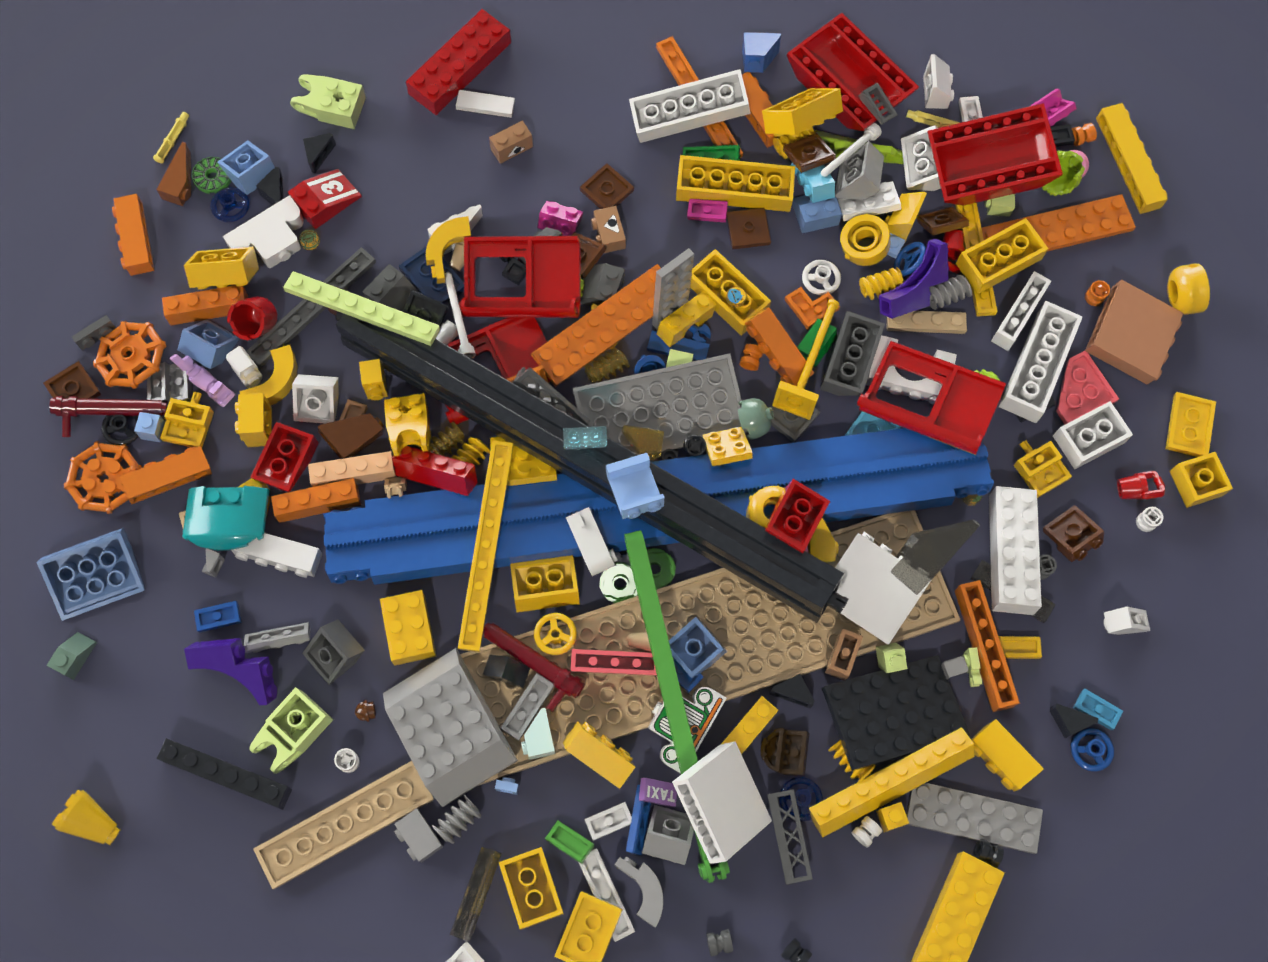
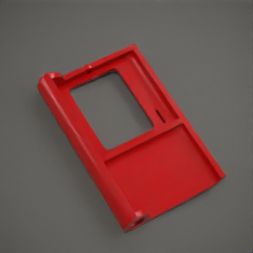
M464 237V297L459 302L462 315L464 317L578 318L580 315L581 270L579 237ZM524 257L526 259V295L524 297H477L475 293L476 258Z
M507 317L467 335L468 342L474 347L476 356L489 351L502 377L505 379L517 375L518 371L523 367L525 369L538 367L539 365L531 354L547 343L535 317ZM460 339L447 344V346L456 351L459 350L461 345ZM445 405L448 410L445 414L449 423L454 422L455 425L469 420V418Z
M890 341L865 395H860L857 405L860 406L859 411L976 455L1006 383ZM890 366L898 367L942 385L929 416L919 415L876 398V394Z

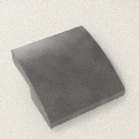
M160 363V371L147 378V400H163L167 404H169L170 398L187 402L191 401L192 382L188 379L189 376L186 375V370L182 371L176 364Z

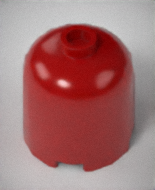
M259 296L238 301L230 307L227 314V322L230 323L234 330L233 334L243 340L255 339L266 334L274 328L278 319V313L274 304L267 298Z

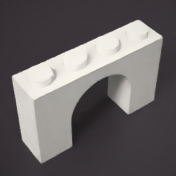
M881 335L866 385H871L890 341L898 343V339ZM937 350L934 355L936 358L955 364L957 354ZM890 366L879 390H887L894 395H906L914 400H926L934 405L942 385L927 378L919 381L907 380L896 371L895 366Z

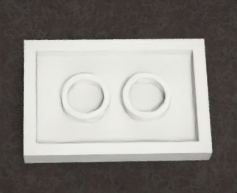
M893 182L881 183L879 192L865 200L837 198L843 221H848L863 214L878 215L901 210V202Z

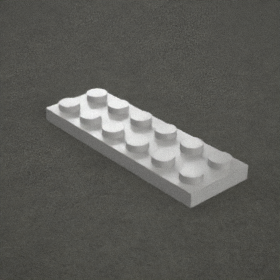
M689 248L656 272L654 316L652 319V325L656 330H658L659 324L663 319L688 302L694 253Z
M924 783L910 791L906 816L909 821L907 825L975 841L985 839L993 845L1037 854L1043 810Z

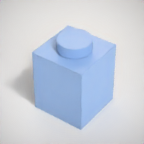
M140 412L134 431L142 440L162 443L160 437L165 421L160 415Z

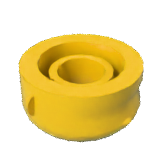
M863 214L850 219L844 225L840 235L845 259L859 266H871L882 261L889 252L891 245L888 223H885L880 217L870 214ZM864 238L875 239L874 242L867 247H862L857 244L860 240Z
M1197 263L1175 268L1170 273L1168 279L1167 293L1170 304L1184 315L1202 313L1209 305V280L1205 269Z
M768 486L758 490L753 496L750 495L746 517L766 528L769 519L764 515V508L767 505H776L784 488Z

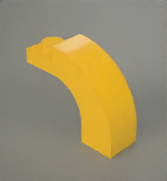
M468 216L454 218L441 224L428 241L426 264L427 266L435 265L431 266L432 278L437 279V284L445 283L442 258L446 249L452 244L464 242V237H471Z
M290 345L271 350L274 371L269 380L261 385L239 391L240 394L264 393L271 406L281 401L291 391L292 383L297 377V361Z

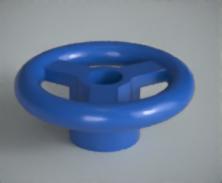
M912 242L905 246L895 259L894 269L896 267L900 269V262L904 259V269H900L902 276L913 273L923 260L926 251L925 245L921 242ZM919 248L914 253L907 254L911 249Z
M1087 728L1079 731L1074 736L1071 743V753L1075 762L1080 767L1095 772L1101 771L1110 765L1114 757V747L1112 741L1104 732L1094 728ZM1095 735L1094 739L1089 741L1086 746H1078L1079 741L1084 736ZM1105 744H1106V746H1107V757H1106L1105 760H1103L1101 756L1105 753V750H1106ZM1092 746L1096 748V753L1092 751ZM1079 753H1087L1089 756H1092L1098 765H1090L1084 762Z

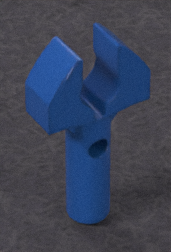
M693 324L688 329L693 333L692 340L706 343V340L700 337L699 334H705L709 339L711 337L710 329L705 324L702 327H697Z

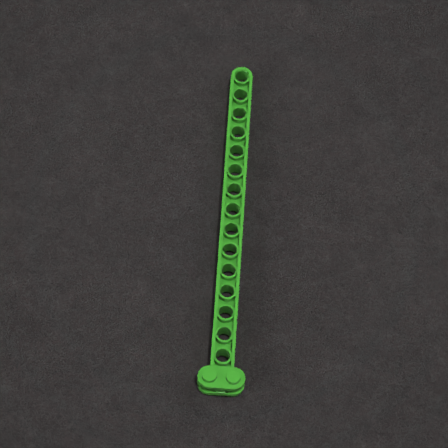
M639 530L624 534V539L680 773L683 774L696 764L698 760L642 531ZM695 832L701 856V863L698 864L700 876L703 880L706 879L708 883L715 881V876L712 875L715 872L718 873L716 876L719 880L726 879V874L730 873L728 862L710 865Z

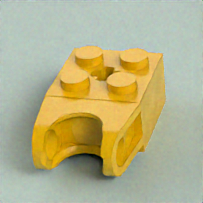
M425 393L385 399L386 428L394 456H399L401 450L411 444L419 445L423 452L429 451L431 429Z

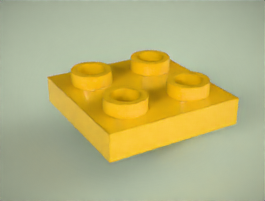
M742 427L702 435L706 442V451L712 466L753 458L752 450Z

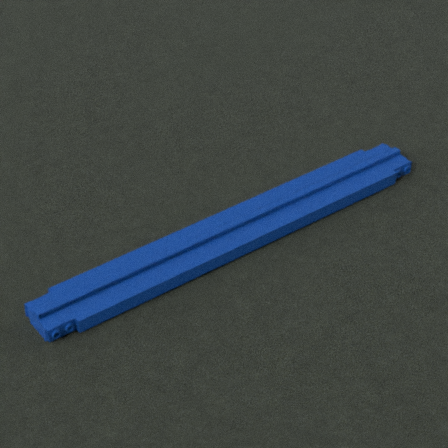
M906 428L751 448L752 459L712 466L708 454L651 462L745 517L750 495L753 496L758 490L768 486L785 488L792 479L797 480L830 501L822 516L824 522L952 505L955 497L965 498L973 494L985 495L991 491L994 485L987 460L989 454L983 443H981L977 454L974 455ZM557 474V480L507 486L494 568L507 567L511 563L570 555H573V557L582 556L566 517L588 507L592 512L606 546L609 550L613 549L614 552L627 550L624 534L639 530L642 531L646 547L680 542L638 517L622 519L616 504L568 476ZM485 484L476 485L468 496L448 490L408 494L402 497L393 496L391 498L365 500V508L354 507L348 511L332 510L329 513H323L326 521L324 525L325 571L330 582L342 584L349 580L364 581L371 577L374 585L470 572ZM773 504L767 505L764 508V515L768 519H770L775 508Z

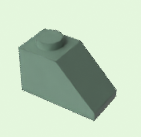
M77 632L58 646L46 666L74 680L97 642Z

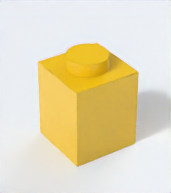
M902 802L876 811L883 832L909 824Z

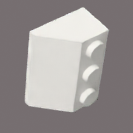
M936 125L901 138L908 190L935 191L941 189L927 133L928 130L938 128Z

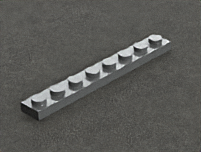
M361 247L326 278L323 283L346 291L376 263V260ZM303 299L272 330L262 336L246 352L261 368L272 358L271 350L288 344L327 307Z

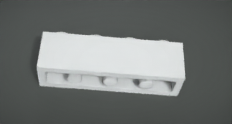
M1035 271L1033 272L991 342L1009 351L1051 283V280Z
M264 533V538L260 541L256 538L248 543L249 546L231 550L237 559L243 561L252 559L255 560L256 564L267 567L268 564L273 565L275 569L282 572L291 570L297 576L303 578L315 576L322 557V552L319 548Z

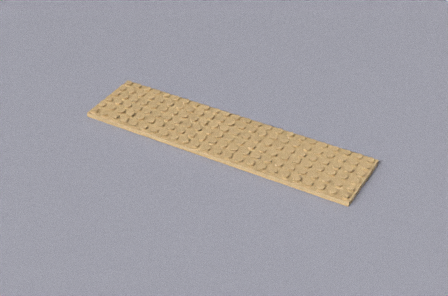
M915 510L885 514L831 532L835 542L838 543L839 553L836 554V561L825 562L828 565L836 567L858 533L862 535L865 532L875 538L873 543L879 547L881 544H884L892 549L891 554L896 558H899L901 555L911 562L909 566L917 570L919 567L929 573L927 578L931 580L889 644L898 643L960 621L958 612ZM725 568L656 590L668 640L675 636L692 619L697 617L728 651L712 666L701 672L704 676L703 680L689 694L680 686L682 697L694 703L693 693L701 687H709L727 698L725 701L784 682L798 674L802 676L828 666L836 640L842 629L863 636L857 656L875 651L877 646L886 645L885 642L828 606L818 623ZM638 596L570 618L577 630L576 641L569 651L560 655H550L543 652L534 640V630L514 636L562 669L566 668L571 671L572 649L651 653L628 646L630 633L646 632ZM564 621L557 622L558 628L562 629L564 634L570 636L568 625ZM551 625L541 628V640L547 636ZM553 632L551 636L557 638L559 633ZM563 641L559 645H552L549 643L546 646L549 648L558 649L565 646L567 642ZM495 644L481 647L480 652L469 651L460 655L501 728L537 672L530 669L524 689L483 676L489 655L507 656L520 662ZM571 672V675L580 677L582 682L585 683V687L580 695L574 698L565 694L554 712H551L546 707L558 691L554 687L540 710L546 708L555 754L529 760L528 754H523L521 742L525 741L524 734L520 741L502 731L518 761L480 785L570 755L571 753L566 751L563 741L577 721L582 724L584 722L589 723L596 729L595 731L598 733V736L601 737L604 734L611 740L648 728L655 715L652 713L658 701L661 703L663 701L658 677Z

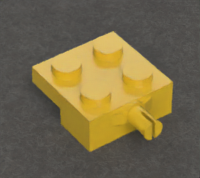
M193 392L190 402L170 398L164 416L166 422L160 437L162 441L187 447H203L214 412L210 406L199 404L202 396L201 393Z
M1027 440L1019 444L1026 455L1017 460L1014 467L1031 490H1037V498L1072 477L1062 463L1061 459L1063 457L1052 441L1034 450Z

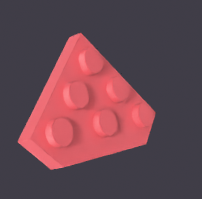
M1086 351L1069 358L1066 364L1056 409L1064 424L1085 415L1109 401L1114 404L1119 400Z

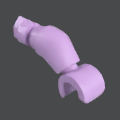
M175 354L170 357V360L182 371L186 370V375L189 376L188 379L195 386L207 392L209 397L221 407H224L235 396L233 391L228 389L222 382L217 381L203 366H199L196 363L193 364V360L189 356H185L182 359L179 355Z

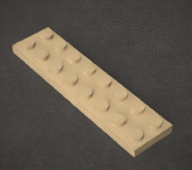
M410 761L255 847L253 850L272 889H276L403 818L416 808L419 809L428 804L434 798L425 787L413 762Z

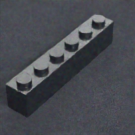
M167 738L156 758L166 764L281 810L284 809L292 791L291 788Z

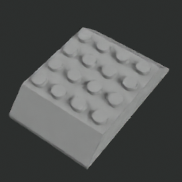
M457 648L383 693L385 710L425 787L442 807L518 761Z

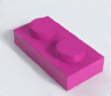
M689 199L687 218L688 220L726 222L728 201Z

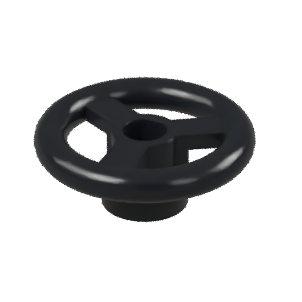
M121 414L105 416L101 430L106 441L113 445H128L139 437L136 432L133 433L129 429V416ZM133 416L137 423L138 416ZM114 432L125 433L129 438L117 440L111 437L110 434Z

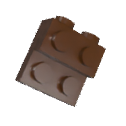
M1075 505L1043 527V532L1057 544V550L1071 562L1076 559L1078 561L1083 560L1088 554L1087 551L1092 548L1094 550L1098 549L1104 542V530Z

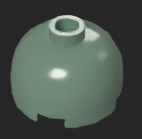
M756 398L738 402L739 405H742V408L738 409L742 429L746 428L749 433L746 437L749 440H753L765 435L771 428V420L774 419L772 408H768L766 403Z

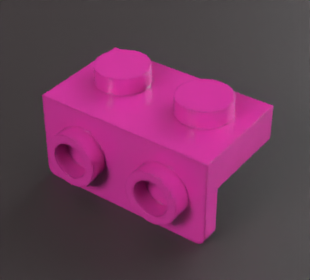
M1060 89L1053 90L1031 105L1044 103L1050 127L1076 110L1075 102L1062 99Z
M546 201L539 213L537 227L542 230L546 227L556 229L562 233V236H572L582 219L583 211H579L574 207L559 205L557 202Z

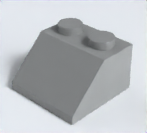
M654 805L642 853L685 865L694 832L688 815Z

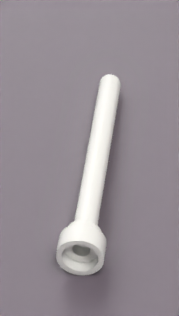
M876 123L870 125L864 131L862 137L821 171V175L823 177L828 176L867 141L876 140L882 133L879 125Z
M446 272L444 274L461 343L458 352L472 359L476 356L475 350L471 343L468 342L452 274Z

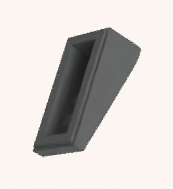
M878 83L862 91L859 95L860 100L881 125L898 115ZM880 106H883L884 109H882V110L879 111L878 108H879ZM887 111L889 115L883 117L882 114Z

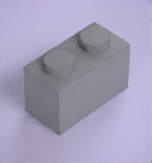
M417 808L394 824L397 828L394 832L401 842L406 841L410 847L407 849V852L413 861L417 859L422 863L443 848V845Z

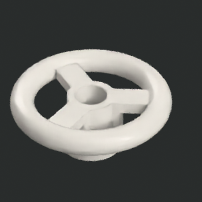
M815 260L804 268L802 280L805 287L813 294L824 295L827 292L831 294L839 287L841 274L833 263L827 260ZM818 266L815 274H809L813 267ZM831 270L835 275V282L832 286L828 282ZM809 280L821 283L825 289L821 290L813 287Z

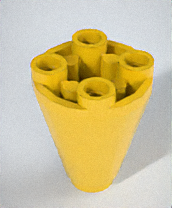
M79 789L65 803V806L68 808L59 813L52 822L55 829L60 832L101 844L107 843L108 845L112 844L121 831L86 791H80Z

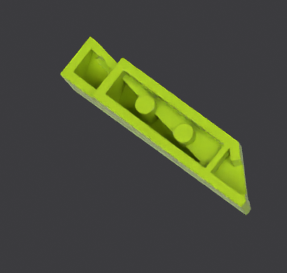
M819 130L814 131L836 154V158L857 141V139ZM871 143L884 155L883 162L904 164L902 150L895 149L892 146Z

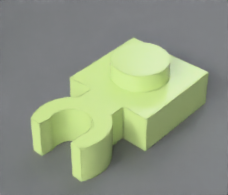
M977 647L968 648L962 657L964 656L968 667L967 673H969L970 687H978L982 684Z

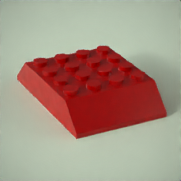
M840 13L787 53L796 78L807 89H840L843 112L836 114V118L847 129L864 131L877 121L859 98L862 91L878 83L893 108L919 88L843 13ZM880 106V107L878 108L879 111L882 110V109H884V107H883V106Z
M1044 103L927 131L944 203L964 206L1038 189L1063 175Z

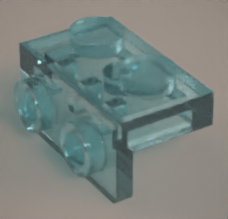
M606 426L563 428L564 449L607 447Z

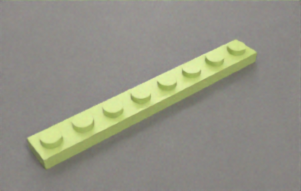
M294 271L283 287L285 292L430 346L440 331V327L437 324Z

